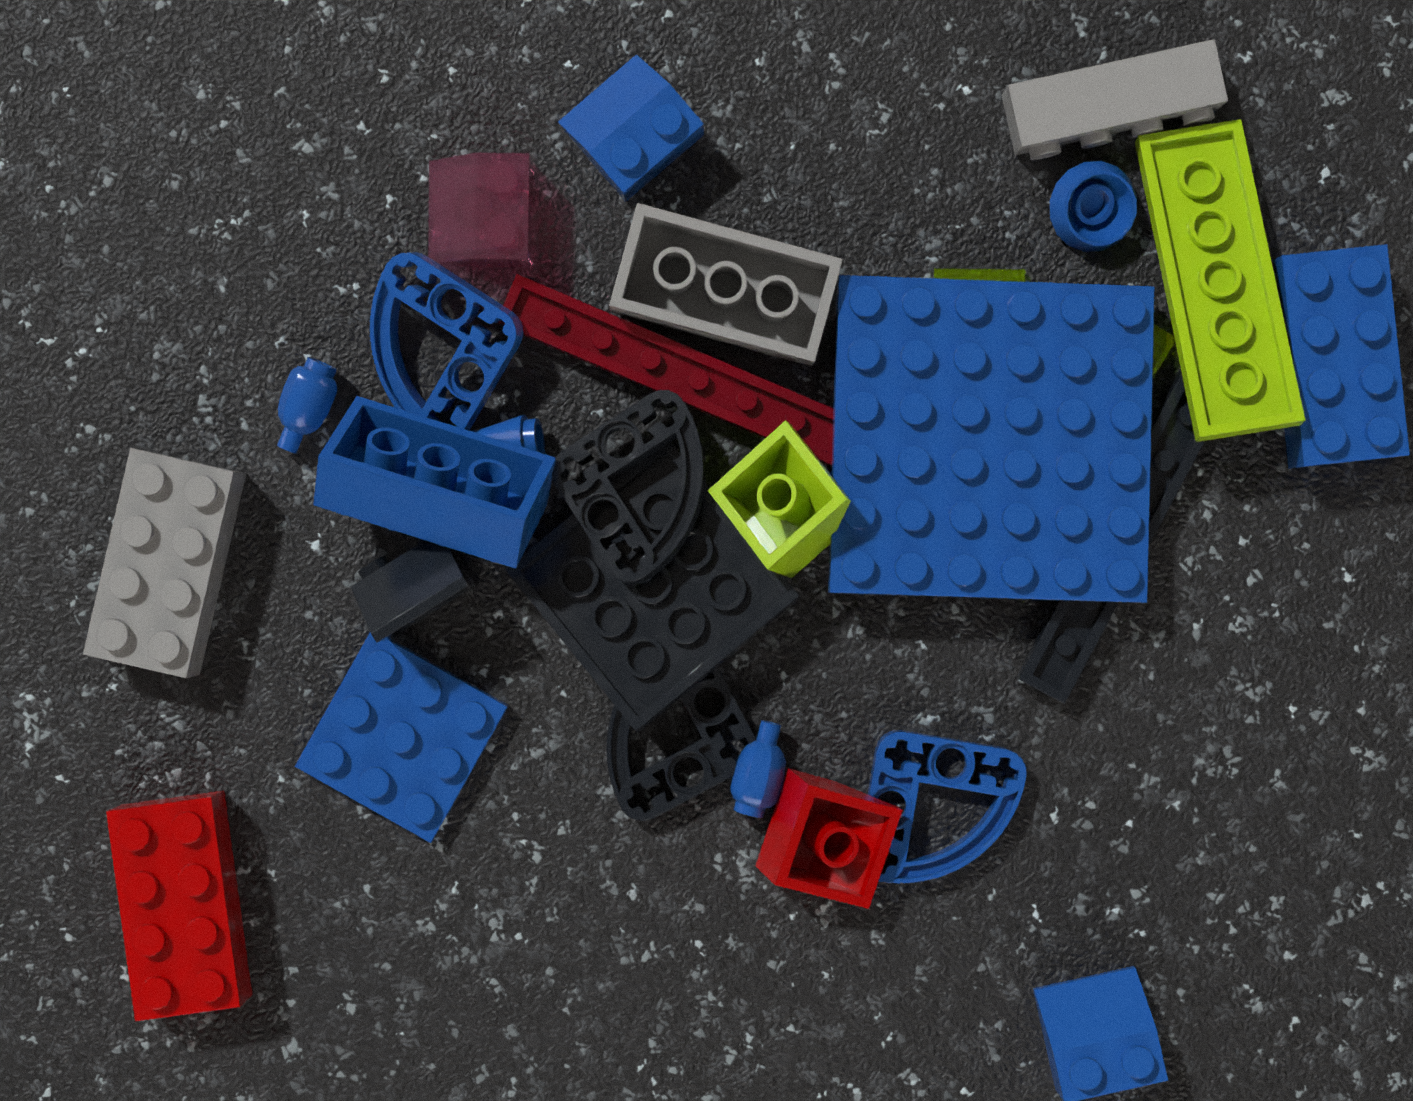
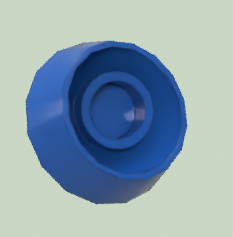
M1103 161L1083 162L1067 170L1055 184L1050 198V220L1056 234L1068 246L1084 252L1104 251L1118 244L1131 230L1137 214V194L1130 178L1117 166Z

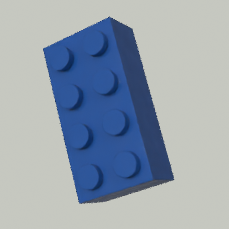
M1388 245L1282 255L1272 260L1305 421L1300 426L1284 428L1288 469L1409 456Z
M356 396L318 456L313 505L516 569L547 507L552 482L551 475L556 457Z

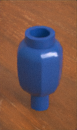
M307 357L304 366L292 369L283 387L278 404V417L282 425L285 426L278 441V447L292 453H297L303 436L315 432L322 425L337 394L338 387L334 379L337 371L335 367Z
M761 720L756 741L747 744L741 751L730 785L731 795L736 800L734 811L751 817L764 818L766 808H770L777 803L783 786L786 767L784 754L777 746L781 729L780 724Z

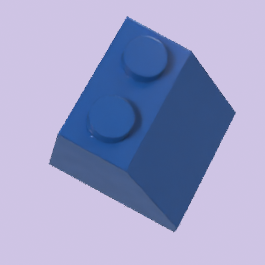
M637 54L558 121V124L625 202L704 135V123L670 83Z
M1134 966L1033 988L1055 1090L1063 1101H1080L1168 1081L1157 1028Z

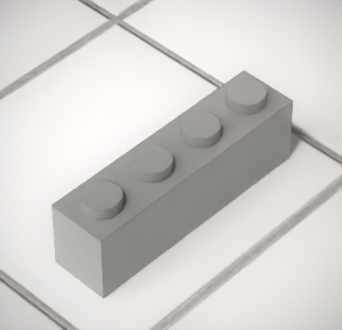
M1215 39L1009 84L1002 94L1014 154L1016 156L1029 153L1031 160L1060 154L1061 145L1080 141L1082 149L1105 145L1113 141L1111 134L1131 130L1134 138L1138 137V135L1160 132L1164 130V122L1182 119L1184 126L1208 122L1215 118L1214 111H1217L1228 102Z

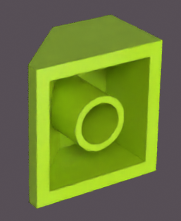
M786 420L708 490L764 566L770 571L789 578H793L830 545L831 536L837 531L851 502L797 431Z

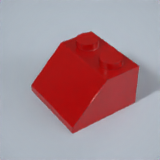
M788 768L755 866L776 886L869 909L903 810L836 781Z

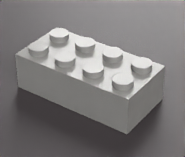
M637 203L609 307L613 313L812 367L816 359L843 259Z
M130 448L83 655L182 678L200 675L246 473Z

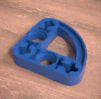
M418 252L400 253L392 257L386 264L378 281L371 308L370 342L380 382L395 408L440 421V419L435 416L436 412L447 411L456 398L470 402L469 408L465 403L458 405L450 419L456 427L470 431L520 346L523 338V325L514 312L428 256ZM415 264L418 266L415 271L417 278L427 284L436 283L438 277L441 282L431 292L420 285H409L405 288L403 284L406 277L400 273L401 267H412ZM450 289L460 291L466 300L465 313L458 319L449 318L441 307L442 297ZM429 294V297H428V300H427V303H426L423 299H424V297H426V296ZM401 301L462 340L427 402L413 385L402 359L398 336ZM481 305L484 307V311L478 315ZM476 317L489 324L499 323L502 320L505 323L502 331L508 336L507 341H499L492 344L490 342L492 337L490 330L481 324L472 325L471 331H469L467 325ZM466 362L476 363L484 373V382L477 391L465 389L459 381L460 368ZM447 390H449L455 397L448 396L446 394Z
M893 730L884 734L875 748L868 795L878 799L884 792H898L905 800V809L896 830L902 829L900 838L893 837L889 849L891 854L896 855L895 862L885 863L879 882L914 883L939 878L964 867L984 853L1002 834L1018 807L1026 781V766L1023 759L1014 751L1004 747L904 730ZM897 740H904L907 750L923 754L922 744H932L926 757L927 774L917 773L921 767V763L917 761L904 760L901 768H893V760L885 756L886 748H895ZM947 748L959 750L965 758L963 771L955 777H944L938 773L936 768L937 756ZM974 752H983L979 762L991 766H997L1000 758L1006 757L1007 765L1015 770L1014 778H1005L1003 786H997L994 776L977 772L978 783L969 782L975 769ZM919 782L995 795L990 807L981 820L961 839L932 854L907 858Z

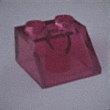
M471 153L429 161V258L441 266L533 267L534 163L529 153Z

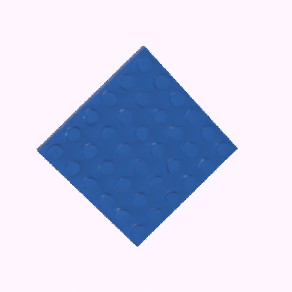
M839 275L837 279L832 477L851 502L837 531L831 536L828 593L1147 603L1154 286Z

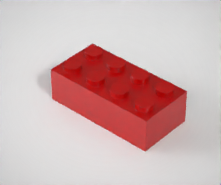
M224 790L122 804L106 811L135 1022L241 1007L253 994Z

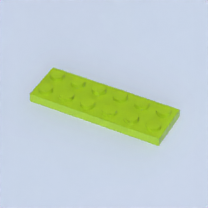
M1241 119L1138 135L1135 147L1195 441L1200 442L1300 426L1305 421Z

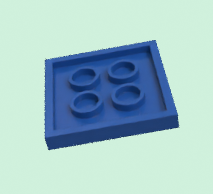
M369 633L294 767L431 843L509 705L392 639L376 643L371 633Z

